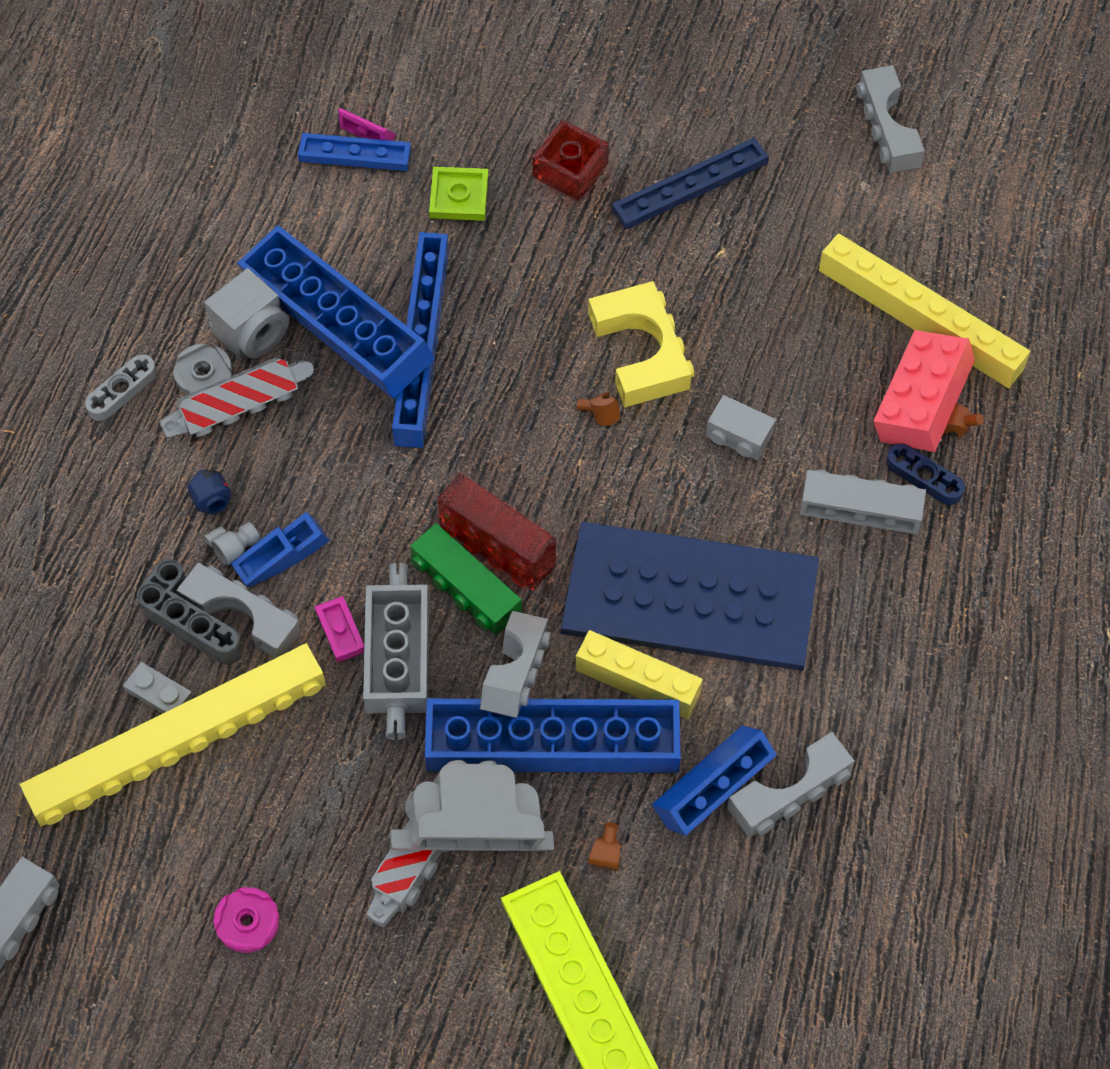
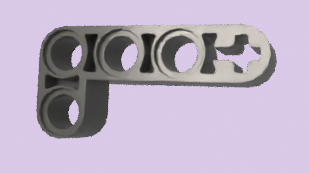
M166 559L160 562L137 591V599L143 615L218 662L225 665L236 663L242 656V646L237 632L178 596L177 589L185 580L181 564L173 559ZM171 575L177 576L174 580H165L167 577ZM150 599H159L156 603L147 604ZM183 613V616L178 619L171 618L174 614ZM201 628H208L205 633H196Z

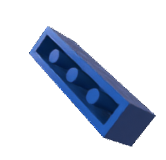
M742 725L652 804V807L668 830L686 836L777 754L762 730Z

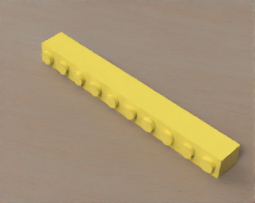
M307 643L21 783V789L39 825L42 827L46 824H55L62 820L64 815L74 810H83L89 807L94 800L104 795L116 794L124 785L132 781L146 779L152 771L160 767L172 766L181 757L191 752H200L209 743L219 738H228L235 734L237 729L247 724H256L262 721L267 714L275 710H284L290 707L295 700L303 696L308 697L318 693L326 685L323 672Z

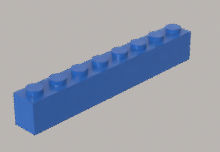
M419 232L406 326L425 340L435 358L449 257L448 234ZM435 359L396 397L392 426L394 446L424 448Z

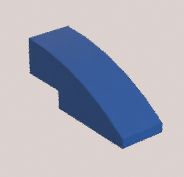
M305 512L283 530L280 527L274 529L234 560L231 565L245 586L251 587L302 561L328 543L330 539L317 520L308 512Z

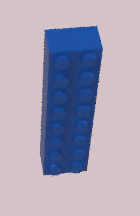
M279 225L237 262L242 272L249 268L279 296L280 306L285 312L392 399L435 359L423 338Z
M427 698L426 771H440L448 762L461 760L466 762V764L494 761L497 765L508 766L513 772L679 773L681 759L679 700L529 699L527 706H521L516 718L481 710V699Z

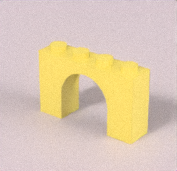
M654 281L588 299V315L597 337L626 329H640L653 335L661 346L660 350L652 358L616 369L615 385L624 408L689 390L691 377H694L692 363L690 360L686 361L683 355L685 353L681 337H676L674 319L671 314L666 313L664 308L666 307L664 294L662 291H657Z

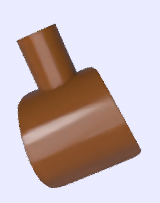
M609 391L592 399H578L577 410L592 411L594 420L599 425H613L621 417L618 401L614 397L609 398Z
M956 403L944 434L954 431L958 434L957 438L962 437L968 432L970 426L982 425L984 418L980 413L971 414L967 407Z
M607 822L605 824L603 837L597 838L594 842L588 860L589 865L618 871L620 843L616 840L618 830L616 823Z

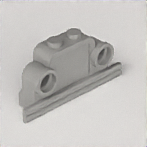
M461 760L448 762L447 765L442 767L433 782L428 781L419 784L407 798L405 812L409 818L410 830H390L391 850L554 851L553 831H544V824L540 817L539 797L536 790L525 783L515 784L513 771L508 766L497 765L494 761H484L479 764H466V762Z

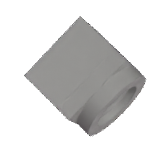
M249 268L245 269L204 301L206 312L209 314L207 317L210 321L211 333L241 361L247 356L249 358H259L270 352L281 341L289 326V316L281 309L279 296Z

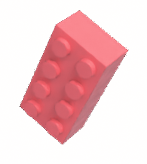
M914 330L873 421L880 442L894 445L905 444L915 449L936 451L975 362L969 338Z

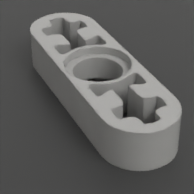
M148 355L133 357L90 393L85 400L88 415L96 421L108 419L153 381L157 374L153 359ZM141 367L145 369L147 367L148 370L146 372L142 370L138 371L137 368ZM121 382L129 385L128 389L122 393H117L113 390L114 386ZM96 403L99 405L104 404L105 407L102 409L100 407L95 408L94 405Z

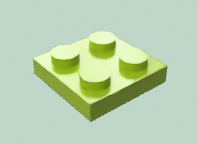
M433 167L429 218L485 221L488 169Z

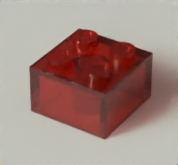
M562 119L532 157L533 177L580 201L609 162V143Z

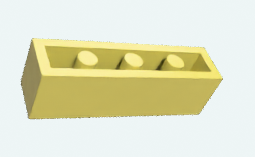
M591 630L588 631L576 654V671L642 700H679L680 716L689 719L701 694L702 678Z

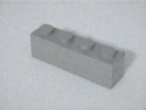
M807 470L799 515L918 535L923 517L926 489H920L914 485L890 484L884 480L860 479L855 475L842 476L830 474L825 470Z
M24 857L20 858L0 886V969L7 960H11L16 955L20 947L19 942L26 933H30L36 927L39 921V914L46 905L52 904L57 897L60 886L53 874Z

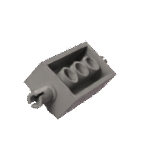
M399 563L398 575L396 570L397 564L389 565V585H366L363 700L366 714L387 713L385 736L391 740H395L396 727L398 740L406 737L405 713H426L428 698V585H407L408 566L404 563Z

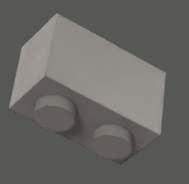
M723 395L707 421L706 437H709L718 445H726L736 450L741 456L759 460L774 434L776 419Z

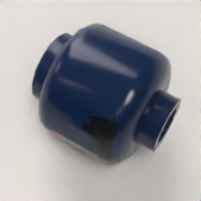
M198 471L188 484V494L200 512L217 514L227 508L231 499V490L219 471Z

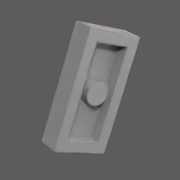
M143 662L138 665L123 685L126 692L161 713H165L191 700L193 697L190 690Z

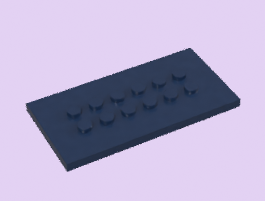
M581 521L561 634L586 637L588 631L591 630L619 643L804 671L819 557Z

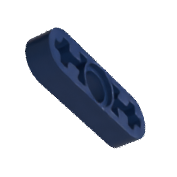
M896 444L889 449L886 465L890 471L914 486L926 489L927 494L944 504L954 505L961 500L965 485L960 477L908 445ZM901 455L905 457V460L895 461L896 457L899 458ZM913 462H915V464H914V466H913V470L910 471V470H909V467H910V466L912 467ZM928 469L933 473V478L929 480L921 479L917 471ZM938 478H941V483L939 482L938 486L936 487L935 485L937 483ZM953 486L955 491H951L950 494L945 491L946 488L948 489Z

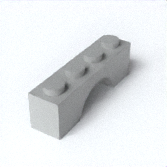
M893 65L862 71L860 82L856 85L857 95L859 99H863L865 104V117L872 124L873 140L875 142L878 141L880 146L881 162L886 163L889 173L921 168L925 152L917 129L901 126L888 113V109L898 103L901 88Z
M198 562L177 589L178 596L210 615L217 611L229 609L246 614L254 622L252 637L255 647L273 658L287 653L301 635L298 617L287 609L282 611L276 608L267 597L261 594L258 596L252 594L241 582L237 580L232 582L226 579L213 566H208L207 568Z
M512 611L505 628L502 653L514 661L505 665L490 666L483 683L481 710L517 718L521 706H527L531 692L529 687H534L538 669L536 668L541 669L545 650H548L551 632L547 631V618Z
M831 732L806 748L804 756L806 774L797 784L784 789H774L754 781L729 797L727 809L748 838L757 833L760 836L764 835L775 826L774 822L783 816L785 819H788L795 815L801 809L800 805L808 800L815 802L826 793L825 789L831 785L836 784V786L845 783L852 776L851 772L855 760L834 733Z

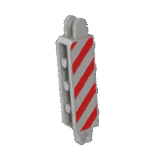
M275 357L178 399L176 404L177 410L159 420L162 431L167 438L183 433L196 434L197 437L213 431L212 426L220 422L223 425L231 424L239 420V414L249 410L250 414L265 409V403L276 399L277 402H281L293 396L292 391L299 389L297 383L310 377V375L312 376L313 370H315L314 366L310 361L298 360V362L295 361L288 364L287 361Z
M409 821L403 830H410ZM390 849L371 878L375 896L366 914L367 919L384 928L398 911L403 914L408 905L412 907L421 893L419 887L424 879L429 880L433 876L438 866L436 860L442 852L447 853L448 850Z

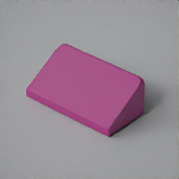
M342 108L338 110L340 128L367 139L393 141L396 137L395 133Z

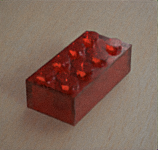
M459 473L437 497L440 527L451 537L455 536L461 540L472 553H480L487 558L492 567L497 570L502 569L510 574L513 581L519 586H527L535 591L556 566V538L462 473Z

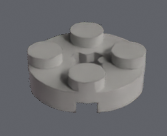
M196 344L182 351L177 358L178 362L173 370L178 388L186 395L232 376L233 371L227 353L217 346L212 348L207 347L206 344ZM201 367L205 370L211 369L206 375H197L199 374L198 369Z

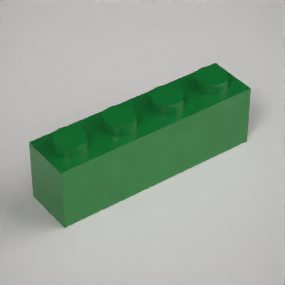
M437 523L410 545L411 563L419 572L423 573L425 571L432 577L434 585L442 592L447 591L462 611L468 610L483 630L487 631L489 629L497 636L506 628L512 611L522 613V599Z

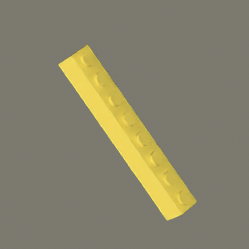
M838 233L822 251L820 272L913 330L969 338L975 358L973 367L1005 387L1010 388L1025 369L1030 350Z

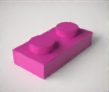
M343 596L315 606V612L337 663L364 653V643Z

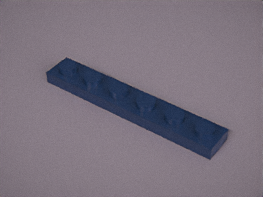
M754 137L612 203V211L625 230L768 164L769 156Z

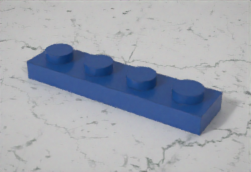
M302 133L298 159L299 162L408 171L411 142Z

